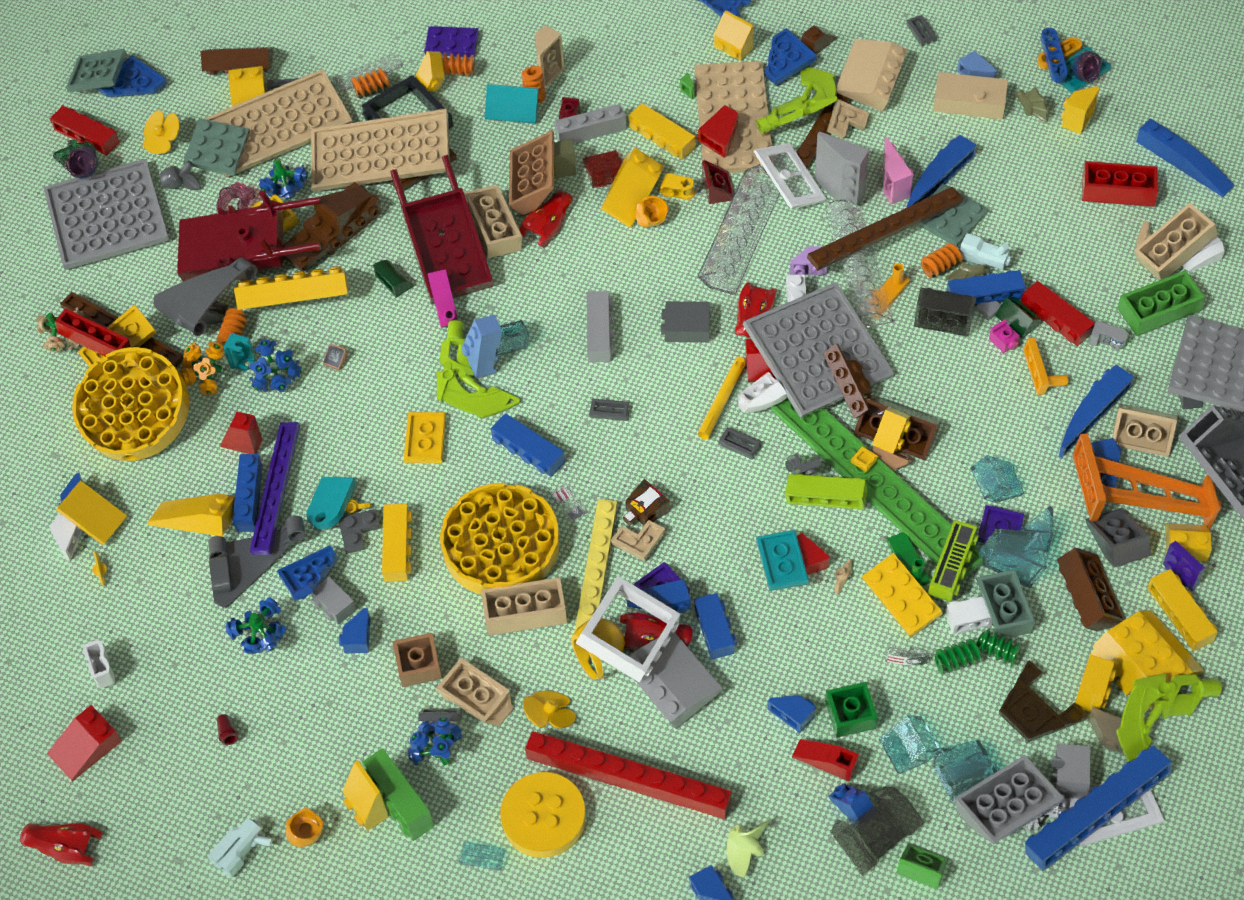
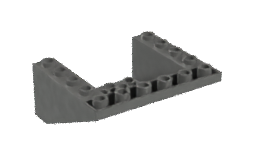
M1212 405L1178 437L1244 520V413L1234 411L1231 408L1227 409L1223 406Z

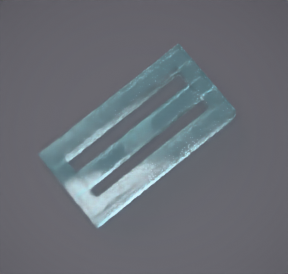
M464 841L459 864L501 871L506 850L501 847ZM466 856L495 860L498 863L468 859Z

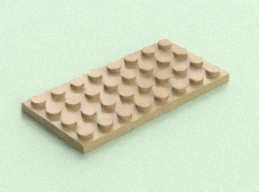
M762 61L694 65L699 128L724 105L738 113V127L727 157L723 158L701 143L702 161L706 160L725 169L729 173L766 171L754 153L755 149L772 146L770 131L761 134L756 125V120L768 115ZM772 155V156H768V157L770 158L771 162H772L773 165H774L773 155Z
M323 69L204 118L205 120L249 129L250 134L236 174L310 143L311 129L353 123ZM225 174L226 178H228V177H230V176H233V175Z
M447 109L311 129V189L313 192L347 187L353 182L363 185L393 180L390 173L393 169H397L400 179L446 172L442 156H449Z

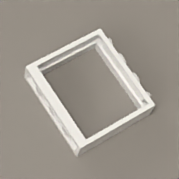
M617 576L580 634L576 644L640 682L644 675L648 677L653 669V666L650 665L651 662H657L662 654L659 650L660 647L665 648L671 639L668 636L669 632L674 634L680 624L677 622L680 613ZM617 593L667 623L643 665L592 634Z

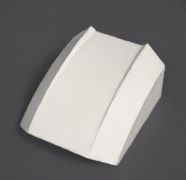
M1216 236L1182 266L1188 272H1192L1222 260L1225 251L1222 241Z
M767 372L738 394V407L744 413L755 412L772 407L788 397L779 381L775 380Z

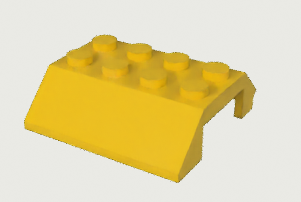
M1151 610L1138 611L1108 630L1093 645L1095 650L1091 653V655L1114 661L1113 670H1116L1114 680L1120 677L1116 684L1126 696L1130 695L1135 685L1132 684L1136 679L1166 674V681H1170L1174 675L1196 674L1199 677L1205 673V670ZM1155 701L1149 706L1148 709L1155 705Z

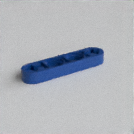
M1044 28L1041 32V43L1050 77L1055 83H1063L1066 81L1068 71L1058 34L1054 28ZM1048 47H1055L1057 50L1051 51ZM1052 60H1058L1060 63L1055 64Z

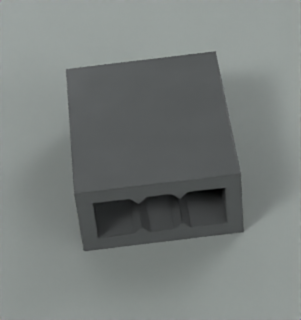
M666 301L665 309H662V320H665V324H661V335H665V342L709 343L710 302Z

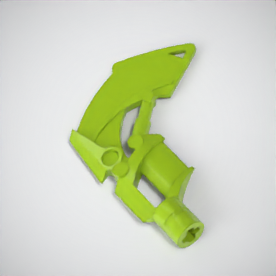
M810 67L802 69L801 86H807L803 95L795 97L793 100L779 106H774L771 114L756 120L759 132L765 134L779 128L780 125H784L802 116H807L809 113L812 114L837 101L834 82L835 75ZM813 89L816 90L815 96L809 100L811 91ZM795 110L794 112L779 118V116Z
M460 320L449 321L447 340L441 344L439 363L444 367V370H437V399L441 403L443 400L459 410L475 414L479 419L498 414L520 403L519 398L494 386L486 390L472 378L474 373L467 357L462 352V345L465 341L463 339L465 324ZM451 345L458 346L457 361L449 358ZM455 373H458L461 381H464L477 392L469 393L464 390L458 383Z
M1166 674L1136 679L1132 684L1135 686L1124 708L1121 725L1116 731L1127 761L1132 762L1141 751L1149 749L1152 739L1148 734L1160 715L1164 719H1168L1169 716L1188 715L1190 717L1202 698L1218 697L1221 694L1222 687L1220 681L1216 678L1199 679L1196 674L1174 675L1170 681H1166ZM1182 685H1192L1191 694H1178ZM1155 701V706L1149 714V718L1144 722L1146 710Z

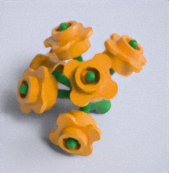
M194 342L187 346L184 351L182 366L185 367V370L184 368L181 369V375L187 386H193V383L196 382V376L199 375V378L203 380L199 384L201 388L199 392L205 395L217 394L218 390L216 388H218L216 381L211 379L212 374L222 370V366L217 365L214 361L223 358L224 346L215 342L208 343L209 347L206 348V353L211 358L210 361L209 358L201 357L202 350Z

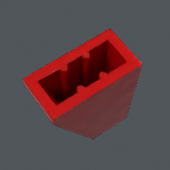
M724 105L698 129V141L723 158L727 157L738 127V113Z
M237 411L224 435L220 447L247 454H257L263 439L255 415Z
M801 532L797 539L807 575L827 569L830 566V556Z

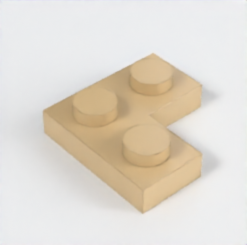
M838 99L835 102L827 132L843 138L846 135L848 125L863 130L869 113Z
M648 520L639 534L621 525L611 539V544L645 562L665 534V528Z

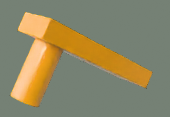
M901 263L893 265V272L890 278L863 306V310L878 319L910 284V279L903 276L904 266Z
M1028 338L1023 347V352L1037 395H1044L1048 387L1067 386V375L1047 376L1036 339Z

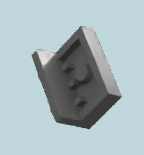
M798 453L786 457L787 461H785L787 471L791 472V474L801 473L807 475L818 471L816 467L822 466L820 458L801 464Z

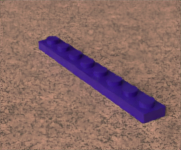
M283 422L279 425L250 547L252 555H271L300 430L298 422Z

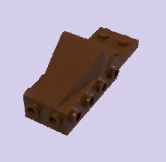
M356 182L347 186L343 191L319 196L321 204L314 205L315 214L303 223L304 228L287 241L283 248L320 242L321 249L284 255L283 258L298 270L306 271L326 253L332 255L382 213L379 198L374 194H370L364 186H360Z

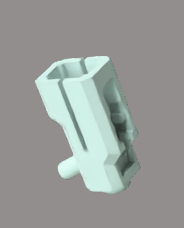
M966 233L961 244L960 253L964 260L978 265L987 264V268L995 267L1004 270V267L1009 266L1012 256L1009 255L1010 250H1008L1009 245L1007 243H1003L999 247L984 242L980 237Z
M246 818L239 827L230 829L208 854V858L213 865L220 870L222 869L225 874L233 878L244 865L243 858L256 844L270 847L273 839L263 836V826L256 819L251 821Z

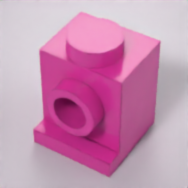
M1004 319L991 328L989 340L999 350L1006 353L1018 346L1019 335Z

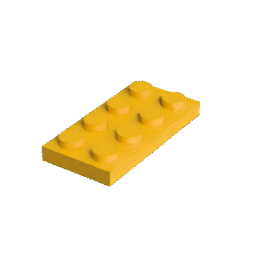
M135 304L107 327L129 338L130 346L138 348L157 333ZM86 347L78 351L89 367L94 362L98 363L105 358V356Z
M894 553L861 576L910 638L943 614L941 609Z

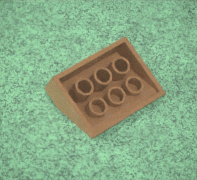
M553 130L510 150L509 206L521 216L535 211L554 188Z

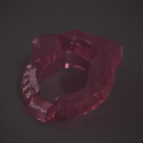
M240 182L231 184L230 187L222 188L216 203L217 213L218 208L222 207L223 209V205L231 201V198L240 199L237 203V210L248 208L250 200L256 197L254 189L248 188L244 183Z

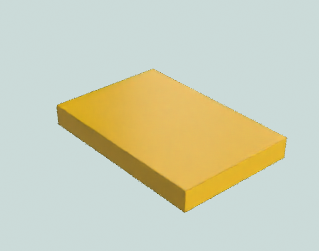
M408 412L404 463L442 464L446 412Z
M81 480L56 509V511L101 545L107 542L127 517L126 514Z

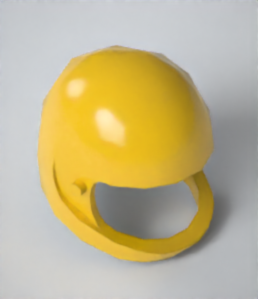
M601 618L592 634L623 652L625 645L623 633L616 624L608 619ZM587 620L572 634L571 644L585 673L593 680H601L603 678L601 659L576 644L580 634L589 622ZM589 655L594 663L597 674L588 663Z

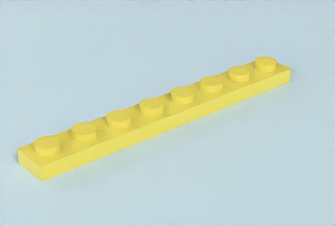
M602 499L597 501L575 631L583 623L591 619L601 603L617 501Z

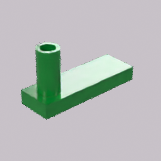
M902 532L888 537L887 543L892 553L896 555L921 586L930 584V578L924 569L925 562L918 557L907 534Z

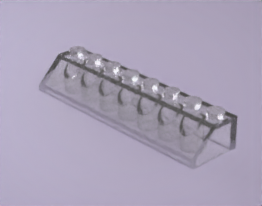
M760 164L745 170L698 273L697 278L710 289L736 295L780 195L778 188Z
M844 199L825 203L826 218L833 242L867 226L860 206ZM871 245L840 260L839 263L851 305L865 328L895 322L873 246Z

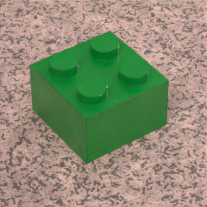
M867 682L826 690L825 703L836 738L876 729L878 717Z

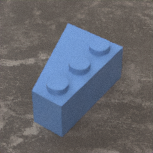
M495 315L475 319L462 345L463 355L467 357L475 378L496 373L494 361H498L496 349L500 348L502 329Z

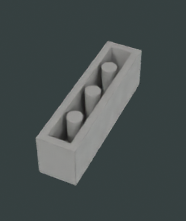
M621 104L559 119L554 121L555 135L558 141L571 139L572 144L624 131L626 130V116Z
M609 291L587 292L588 363L611 362L610 354H614V343H610V339H614L613 328H610V324H613V313L609 311V309H613V298H609Z

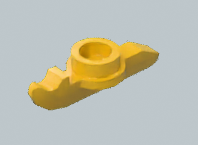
M350 499L346 511L348 513H355L358 509L371 507V503H358L356 500Z
M94 551L96 564L93 566L92 571L94 575L99 577L102 586H105L104 575L107 573V567L104 563H101L98 552Z

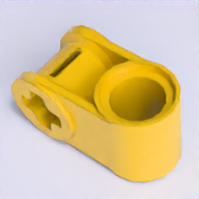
M667 173L664 176L659 191L666 197L690 200L695 196L693 189L694 181L690 177Z

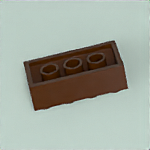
M274 47L201 50L202 71H207V74H217V71L223 70L224 74H229L228 70L262 66L263 71L268 72L267 69L272 68Z
M872 395L866 397L865 400L870 410L858 418L853 434L874 441L885 410L889 407L911 416L909 419L911 426L907 433L904 432L902 439L905 441L901 450L898 451L926 460L942 421Z
M1075 547L1057 559L1059 571L1067 583L1066 588L1074 600L1073 605L1078 610L1081 624L1086 629L1101 631L1113 628L1125 620L1097 554Z

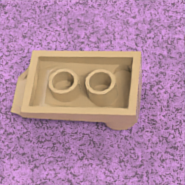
M463 658L458 660L436 687V691L442 695L444 700L455 703L486 724L500 726L513 710L510 690Z

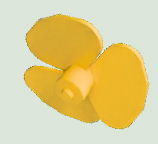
M157 110L149 117L143 130L145 137L143 141L144 149L157 155L170 151V141L177 138L180 129V122L176 114L170 113L164 121V113L161 110Z
M547 690L533 693L532 696L525 697L523 700V710L527 718L537 727H545L549 722L555 728H566L574 724L576 714L570 709H557L568 706L570 703V699L561 693Z

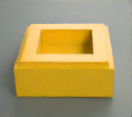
M862 446L851 458V463L867 473L878 460V456Z

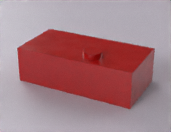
M1085 161L1082 173V201L1155 207L1158 194L1157 166Z

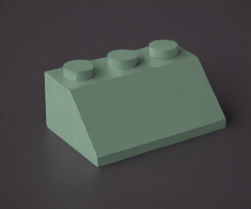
M1015 570L976 577L995 631L1009 637L1030 634L1035 620Z

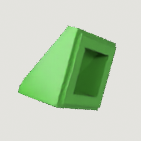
M687 73L680 79V91L694 99V84L690 74Z

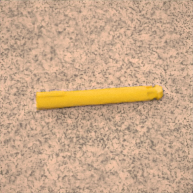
M743 357L735 358V363L732 364L697 433L703 440L709 438L746 365V360Z

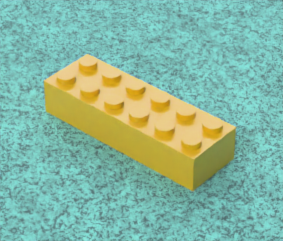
M334 266L330 267L328 271H323V268H319L305 274V271L294 272L292 276H287V273L278 274L275 278L269 279V276L258 277L256 281L242 279L234 287L237 309L240 310L346 295L349 292L346 268Z

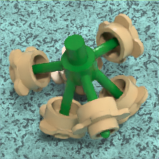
M78 307L76 308L75 311H73V312H75V313H77V314H79V315L85 317V315L83 314V311H79V310H78ZM48 313L46 317L42 315L37 317V332L40 334L44 332L52 333V336L46 339V344H43V349H48L50 352H59V350H62V347H65V343L62 342L60 337H57L55 320L58 317H55L52 313ZM70 339L66 340V343L70 345L68 349H71L73 346L75 348L80 346V344Z

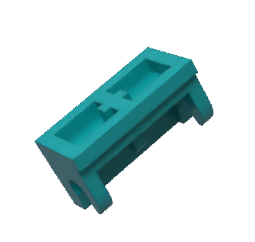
M231 333L223 347L230 369L236 368L247 371L249 370L248 366L242 364L244 362L255 363L256 361L250 338Z

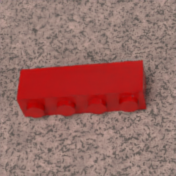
M62 105L49 118L55 131L105 156H108L120 143L117 132L113 128H108L101 122L94 121L87 115L76 112L73 108Z
M1038 280L1023 292L1021 302L1042 319L1041 321L1047 323L1054 331L1059 332L1077 347L1092 334L1095 323Z
M67 308L55 320L58 334L105 357L106 354L113 351L131 348L129 338Z

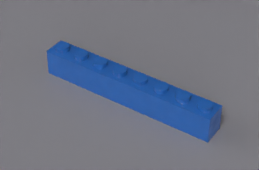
M1154 745L1148 750L1144 749L1132 762H1127L1119 772L1111 774L1106 782L1100 786H1095L1085 798L1078 799L1073 807L1062 811L1056 820L1045 824L1036 835H1031L1025 842V854L1042 871L1046 870L1171 773L1172 762Z

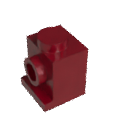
M562 97L559 119L578 115L580 113V100Z

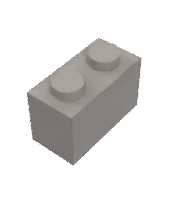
M329 576L321 581L315 591L311 593V601L318 609L321 607L326 618L329 621L334 620L338 625L356 611L354 601Z

